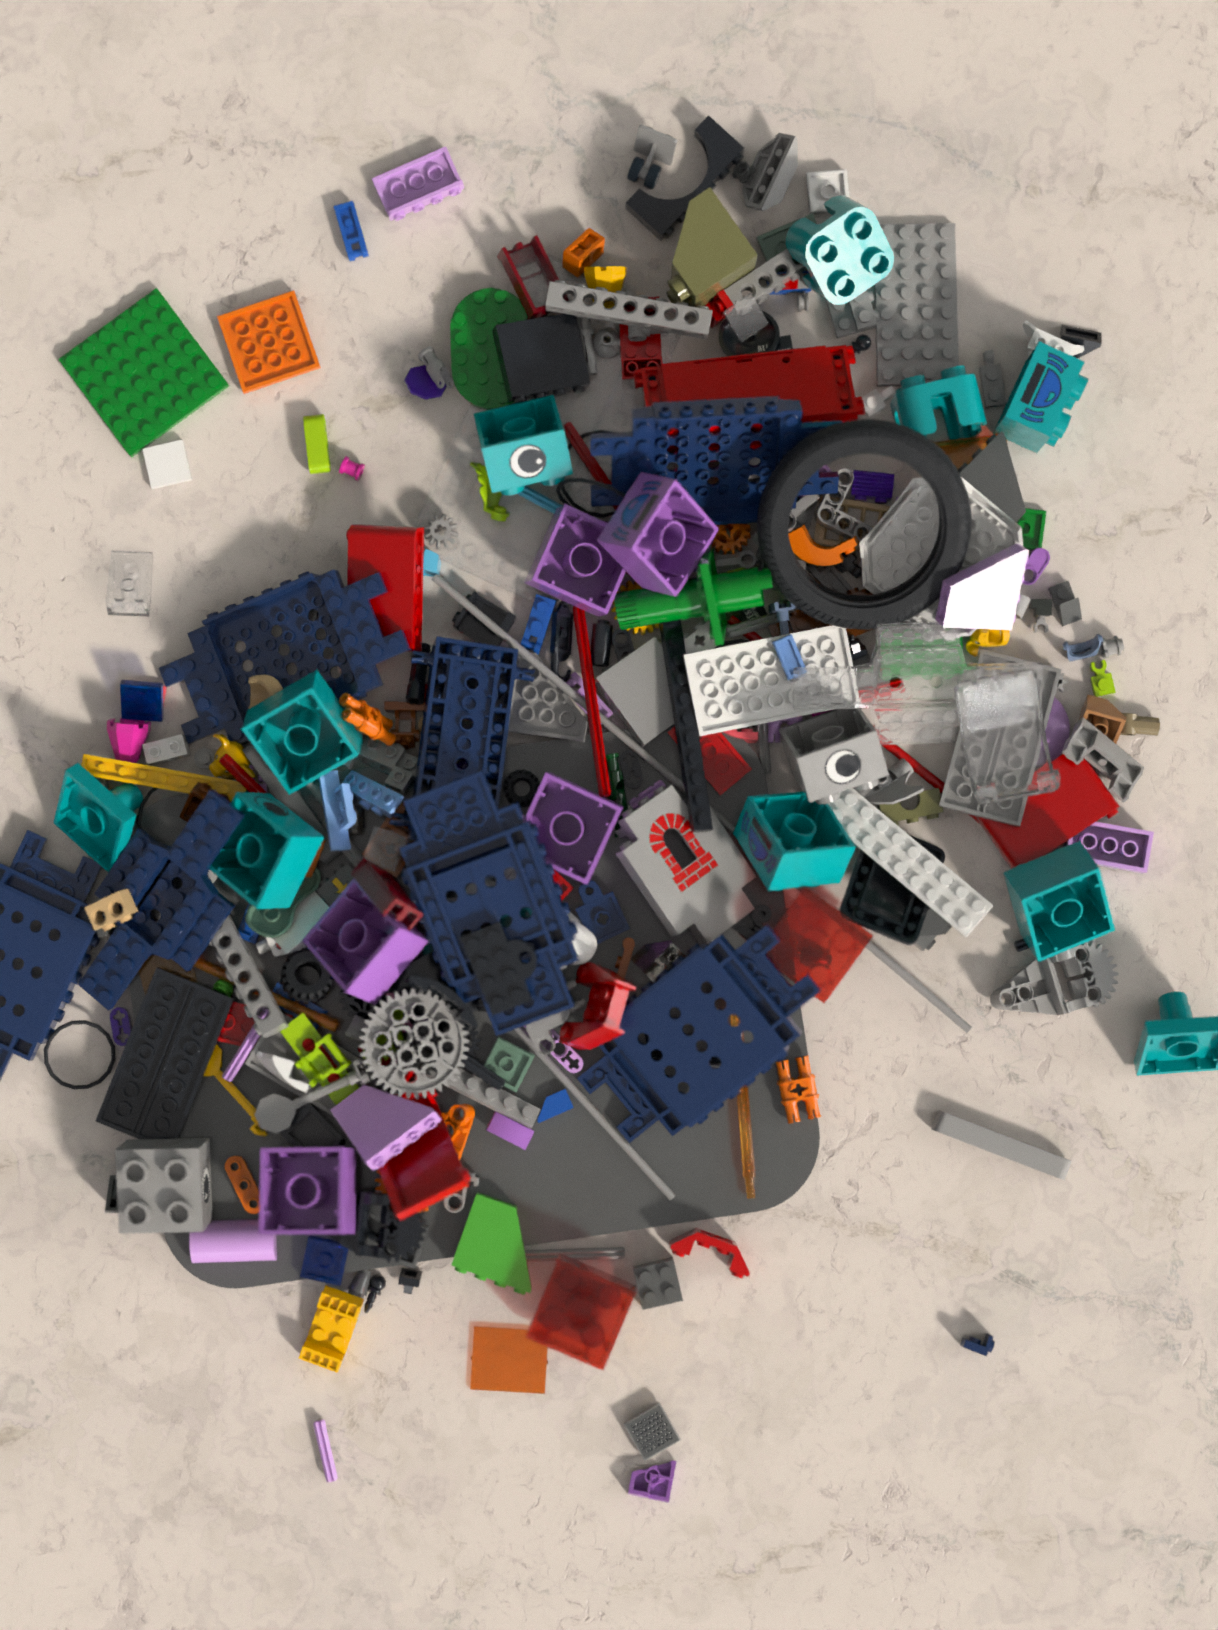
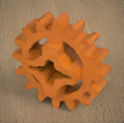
M742 523L716 525L719 530L714 537L712 547L715 546L717 553L722 549L724 555L727 554V551H731L733 555L735 549L741 552V545H748L746 539L751 538L749 533L751 531L750 525ZM727 528L730 532V538L727 534Z

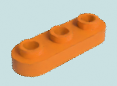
M238 1155L228 1158L225 1162V1171L244 1209L250 1214L259 1213L260 1189L245 1159ZM232 1163L238 1164V1170L232 1169ZM242 1181L247 1182V1189L241 1187ZM251 1200H255L257 1202V1206L255 1208L251 1207Z

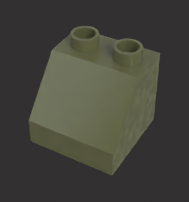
M710 187L689 201L672 262L671 279L667 281L670 290L666 294L670 302L674 304L685 302L691 307L705 306L713 300L718 292L725 290L755 269L758 254Z

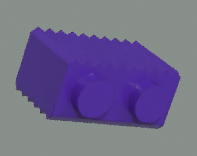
M853 470L854 480L851 484L850 497H854L855 501L866 502L867 499H874L875 503L886 504L887 501H891L894 474Z

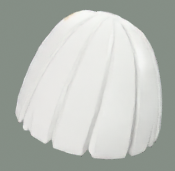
M571 919L570 921L575 922L578 930L573 944L579 956V961L568 965H580L588 962L593 957L597 949V940L594 934L586 927Z

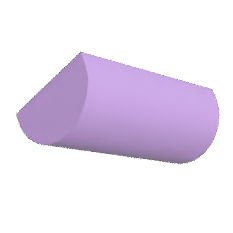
M259 1219L212 1220L203 1232H190L192 1263L276 1261V1234H259Z

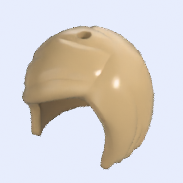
M270 675L249 677L248 683L251 688L249 709L281 691L283 688L280 682Z

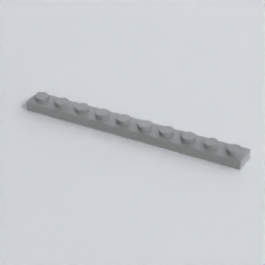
M355 1014L345 1035L364 1043L363 1040L359 1039V1036L365 1035L361 1028L368 1025L364 1022L363 1018ZM409 1043L416 1051V1045ZM424 1049L421 1050L423 1057L430 1056V1052ZM409 1050L403 1051L400 1055L401 1060L408 1061L411 1058V1052ZM417 1058L416 1063H414L412 1066H416L417 1069H420V1065L424 1064L425 1062H422L419 1060V1058ZM433 1066L428 1067L425 1071L427 1077H433L436 1073V1069ZM459 1067L457 1069L461 1073H453L455 1081L447 1080L449 1088L529 1129L533 1127L541 1110L502 1089H495L481 1078Z

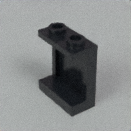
M473 591L472 595L468 594L466 596L467 600L506 633L510 631L517 619L514 614L506 612L478 595L475 591ZM465 608L461 612L457 611L452 619L454 629L478 643L500 646L503 642L500 637Z

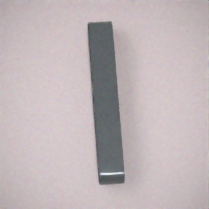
M252 743L242 749L277 800L324 836L326 841L319 857L321 861L327 865L343 854L342 851H330L327 831L299 790L289 795Z

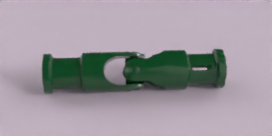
M619 753L607 754L605 756L611 790L608 799L614 802L620 800L619 804L624 806L623 813L628 810L622 770L619 769ZM618 822L615 826V830H618L620 828Z

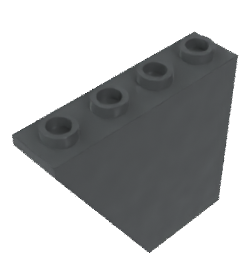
M1001 431L997 436L993 434L985 442L987 446L983 450L979 448L971 456L973 460L969 464L965 462L958 471L964 480L1017 522L1025 514L1026 509L1006 438Z

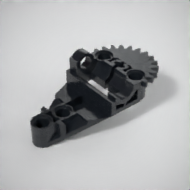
M361 1191L356 1193L355 1234L327 1235L342 1246L355 1252V1255L387 1259V1263H390L391 1259L394 1258L396 1262H399L400 1255L406 1260L408 1259L407 1252L411 1255L415 1254L413 1247L421 1248L417 1241H425V1238L420 1233L427 1232V1229L421 1227V1225L427 1223V1220H420V1217L425 1214L424 1212H416L400 1220L391 1207L388 1193ZM371 1205H382L380 1223L385 1225L394 1223L398 1226V1229L394 1230V1232L393 1228L379 1227L378 1246L367 1244ZM389 1242L394 1243L396 1246L394 1254L387 1250Z

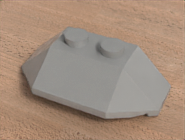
M778 133L775 139L768 142L758 151L752 164L755 168V173L751 174V177L742 186L745 205L748 208L764 211L781 203L798 167L796 136Z

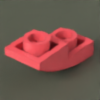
M750 728L741 729V732H737V729L723 732L729 736L743 739L747 743H757L758 732H753V729Z

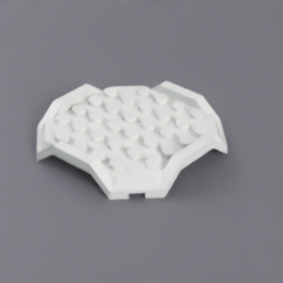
M923 477L911 480L903 493L875 527L859 542L863 587L872 594L891 590L906 582L920 570L933 550L939 529V509L936 496ZM964 479L963 482L971 506L972 527L967 554L959 572L1014 544L1023 546L1022 527ZM939 598L921 613L905 620L926 640L971 636L977 629L943 627L933 619L932 615L938 607Z

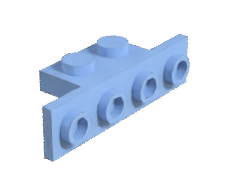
M332 770L318 778L330 851L351 850L348 829L356 823L357 818L352 802L353 792L350 790L349 783L340 784L338 770Z
M353 770L350 771L342 782L349 783L350 790L360 800L359 804L366 810L371 808L380 817L385 815L391 818L390 815L393 812L395 813L396 808L404 799L399 793Z

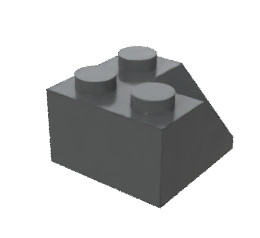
M929 907L919 938L914 945L921 951L929 950L936 943L934 938L940 934L945 935L952 926Z

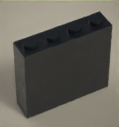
M559 314L499 324L493 328L492 333L508 402L514 401L516 404L525 402L528 398L538 399L554 394V397L565 395L568 391L580 393L589 386L590 379L575 316Z

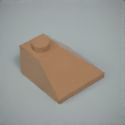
M1087 694L1079 720L1084 717L1116 744L1126 722V717L1107 699Z

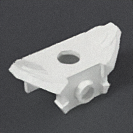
M1028 321L1022 324L1029 342L1027 349L1030 351L1027 353V358L1039 341L1071 356L1084 351V346L1074 345L1036 328Z

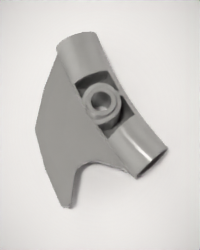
M902 758L887 769L889 775L879 778L877 786L863 791L856 790L871 804H896L923 792L924 788L923 786L906 785L909 776L914 773V770Z

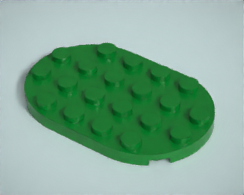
M484 288L467 295L454 310L450 324L451 371L455 387L460 395L470 404L485 410L515 404L514 401L508 402L492 330L499 324L528 320V316L519 298L506 290L498 288Z

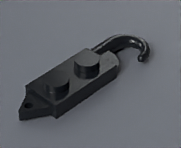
M561 601L557 610L552 612L551 671L566 682L571 675V670H567L565 676H560L559 662L566 661L571 655L573 614L570 613L567 602Z

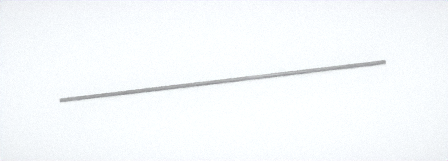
M438 574L432 578L433 582L511 648L518 649V653L587 711L586 701L580 694ZM599 711L602 725L685 794L684 784L678 777ZM710 805L722 826L735 836L733 832L736 826ZM808 887L796 888L966 1033L970 1031L971 1025Z

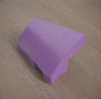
M673 1460L643 1470L633 1471L628 1495L669 1503L677 1461Z

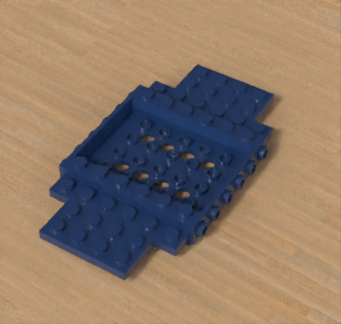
M483 770L404 800L403 802L418 841L400 847L407 866L403 869L402 878L405 885H409L412 892L410 893V899L417 905L418 910L424 914L419 921L426 927L427 932H425L428 943H432L434 947L433 956L436 963L441 965L443 970L441 971V976L444 983L447 982L449 987L454 986L458 996L465 1003L480 997L482 998L496 1036L575 1007L560 967L579 961V956L573 944L578 930L575 922H571L569 919L570 909L567 902H563L560 895L563 894L559 882L555 883L552 876L555 874L551 862L547 863L545 855H547L546 848L543 843H539L537 836L540 834L535 823L532 824L531 820L525 821L518 802L498 810ZM507 868L515 869L517 873L515 879L509 880L505 877L504 872ZM489 875L494 876L497 879L496 886L488 887L485 884V878ZM474 883L477 886V892L473 895L468 894L465 890L466 884ZM454 890L457 893L458 898L455 902H449L446 899L447 891ZM523 907L531 909L532 916L529 919L521 917L520 910ZM509 915L512 918V924L510 926L502 925L507 939L524 940L534 948L537 954L536 969L525 980L532 1000L492 1016L460 937L465 929L473 932L481 929V925L484 922L493 924L500 921L501 916ZM523 951L520 953V959L523 962H529L531 954Z

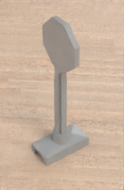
M361 1059L353 1061L354 1071L347 1073L345 1077L293 1101L275 1093L260 1099L254 1114L260 1128L274 1134L280 1133L290 1128L295 1115V1109L349 1084L353 1085L359 1082L361 1086H371L369 1076L364 1072Z

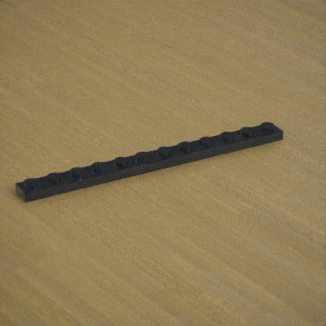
M681 620L659 623L691 833L710 832L713 830L697 721L683 659L686 650Z

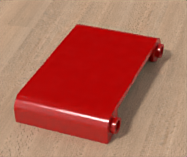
M351 525L346 532L348 540L347 586L375 573H381L388 592L371 599L370 602L384 637L403 630L411 650L406 652H412L413 650L422 652L424 527Z
M1062 754L1034 773L1020 828L978 816L975 817L1010 868L1013 869L1020 864L1050 853L1101 818L1106 816L1108 819L1119 813L1117 809L1120 806L1086 759L1083 758V761L1077 765Z
M435 1089L434 1095L427 1091L426 1098L419 1093L418 1099H415L413 1093H411L410 1098L407 1099L405 1092L403 1093L401 1098L433 1108L441 1118V1121L434 1128L422 1134L417 1141L410 1143L399 1154L394 1155L382 1167L378 1168L395 1215L400 1220L468 1187L471 1180L467 1169H463L435 1099L438 1096Z

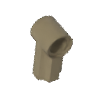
M1122 713L1126 717V722L1120 735L1133 736L1141 734L1158 736L1160 730L1159 718Z

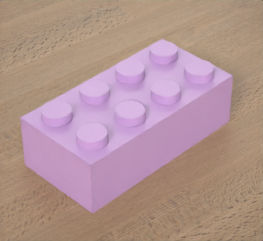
M1095 822L1066 841L1063 847L1081 841L1098 866L1136 873H1147L1154 832Z

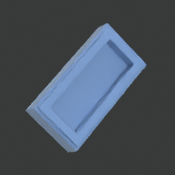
M792 634L772 642L787 680L807 673Z

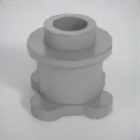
M1116 635L1107 640L1103 638V642L1100 645L1103 659L1109 658L1110 655H1121V651L1124 650L1121 638L1118 639Z

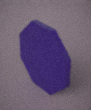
M426 365L410 368L404 381L411 394L425 400L442 397L447 386L445 384L443 388H438L426 371Z

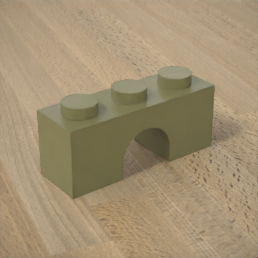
M939 788L925 790L917 794L918 802L913 810L904 809L900 802L896 804H877L878 810L896 825H899V821L906 820L907 824L919 822V817L924 816L927 817V820L939 818V814L944 812L943 807L939 806L941 800Z

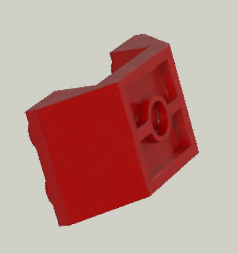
M660 296L648 297V299H652V300H656V298H660ZM626 305L624 310L626 312H633L635 307L633 305ZM648 308L644 313L647 316H652L655 314V311ZM619 324L622 380L634 379L633 374L635 370L661 366L663 364L661 334H650L643 341H630L628 339V325Z
M695 1228L669 1242V1248L672 1249V1253L680 1257H684L685 1254L690 1256L695 1240H697L699 1246L708 1249L710 1246L716 1247L717 1252L729 1256V1253H731L727 1264L731 1275L742 1279L744 1276L749 1277L750 1275L735 1241Z

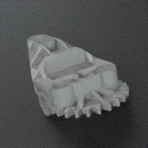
M1091 941L1089 946L1088 942L1040 962L1037 959L1033 960L991 994L990 1003L994 1008L1001 1010L1062 1015L1090 1006L1096 1008L1099 1007V1002L1101 1004L1106 1003L1105 998H1112L1109 991H1116L1112 984H1118V981L1113 979V976H1117L1119 973L1114 972L1112 969L1117 967V964L1110 963L1114 958L1113 956L1106 957L1109 952L1108 949L1101 952V944H1098L1095 948V941ZM1076 951H1077L1078 954H1079V958H1078V959L1076 958ZM1061 962L1065 978L1084 974L1081 978L1067 982L1072 1000L1065 1002L1053 963ZM1019 990L1022 991V998L1019 995ZM1002 995H1003L1004 998H1005V1002H1004V1003L1001 1001V996H1002Z

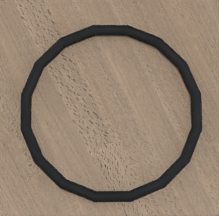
M87 1020L70 1021L59 1026L49 1036L44 1048V1064L50 1076L60 1085L71 1089H89L100 1084L111 1073L116 1060L115 1045L110 1034L100 1025ZM86 1024L97 1028L106 1036L111 1046V1062L107 1071L99 1080L88 1085H72L63 1082L53 1073L48 1062V1049L52 1039L62 1029L71 1025Z

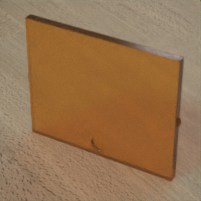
M474 1326L470 1390L545 1394L549 1331Z

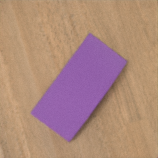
M496 1111L485 1129L526 1150L535 1132Z

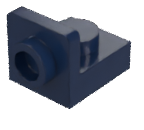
M986 1333L983 1344H980L982 1340L969 1336V1339L963 1337L960 1345L963 1348L987 1356L988 1352H992L995 1341L991 1334Z

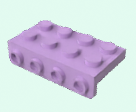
M446 146L372 178L390 221L401 220L412 211L416 213L423 210L424 206L428 204H438L443 201L444 197L449 195L451 197L456 196L464 189V184L459 177Z

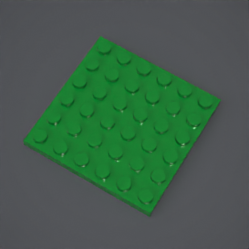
M157 288L58 359L131 458L229 387V384Z

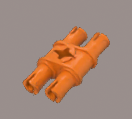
M344 693L340 697L339 704L346 707L342 713L343 720L353 724L358 732L367 734L370 739H378L387 746L393 745L396 737L395 734L389 732L393 725L391 719L383 716L378 708H373L366 701L357 700L348 693Z
M809 1055L795 1058L799 1071L797 1079L791 1078L788 1060L775 1062L779 1076L777 1085H779L781 1104L785 1106L788 1124L794 1123V1121H801L797 1107L799 1100L805 1101L808 1119H814V1116L815 1118L821 1117L817 1102L819 1094H817L814 1079L816 1076L811 1072ZM796 1084L800 1087H806L800 1091V1095L791 1091L796 1088Z

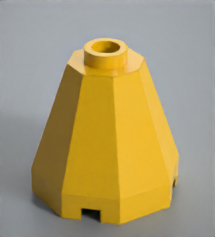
M584 267V276L588 288L602 287L607 289V292L613 293L622 291L627 276V267ZM612 301L604 303V307L607 309L615 306Z

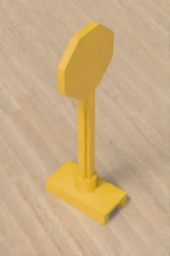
M216 1044L204 1076L211 1077L214 1075L251 1116V1120L255 1124L249 1129L255 1135L266 1137L268 1133L260 1128L254 1115L256 1108L232 1082L222 1077L223 1072L220 1068L222 1067L223 1050Z

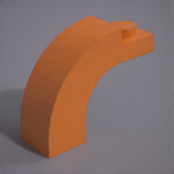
M805 524L789 532V541L793 552L805 562L818 566H831L843 562L844 557L842 553L844 552L847 555L855 551V546L859 544L855 535L837 545L822 546L811 538Z

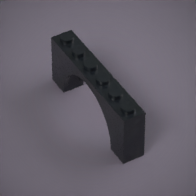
M709 115L694 132V137L700 142L706 153L708 163L707 173L699 187L684 197L670 200L653 197L639 188L626 202L625 209L660 241L664 237L669 238L675 231L674 227L678 223L682 224L684 222L690 200L709 187L714 190L716 188L715 183L719 179H725L730 173L729 169L733 164L737 165L744 158V147Z

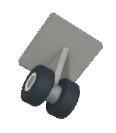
M640 124L634 151L648 156L645 163L644 159L635 157L630 166L627 179L632 182H637L639 178L644 179V186L654 189L661 173V166L652 164L655 159L670 166L673 161L677 139L668 134L658 132L649 126Z

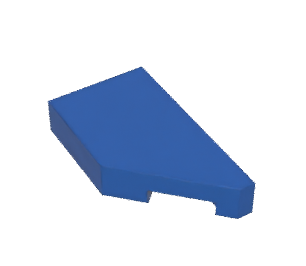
M566 1088L546 1097L537 1120L538 1123L574 1108Z

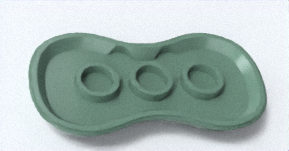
M316 867L312 878L304 877L290 908L256 909L250 904L245 914L248 927L257 934L268 938L279 937L287 932L292 925L298 905L319 886L321 874Z

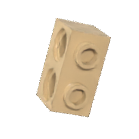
M129 889L118 891L85 907L94 930L103 928V931L114 928V923L119 920L121 923L132 919L131 915L138 912ZM119 903L123 907L122 911L119 909ZM102 911L105 913V919L102 917Z

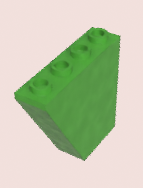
M477 1192L451 1266L455 1267V1271L466 1274L467 1271L474 1273L475 1278L486 1281L487 1278L494 1280V1284L499 1287L506 1288V1285L514 1288V1292L525 1295L526 1292H531L532 1284L516 1205Z

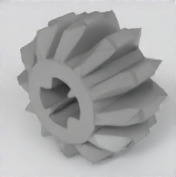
M436 514L434 515V522L431 519L427 520L430 526H424V531L429 533H426L424 537L425 539H430V546L436 542L437 549H440L441 543H443L445 548H448L447 541L454 544L455 540L452 537H458V532L453 531L458 526L457 524H452V517L446 521V515L442 514L441 520H439ZM442 527L443 530H446L444 531V535L440 536L439 533H436L438 532V528Z

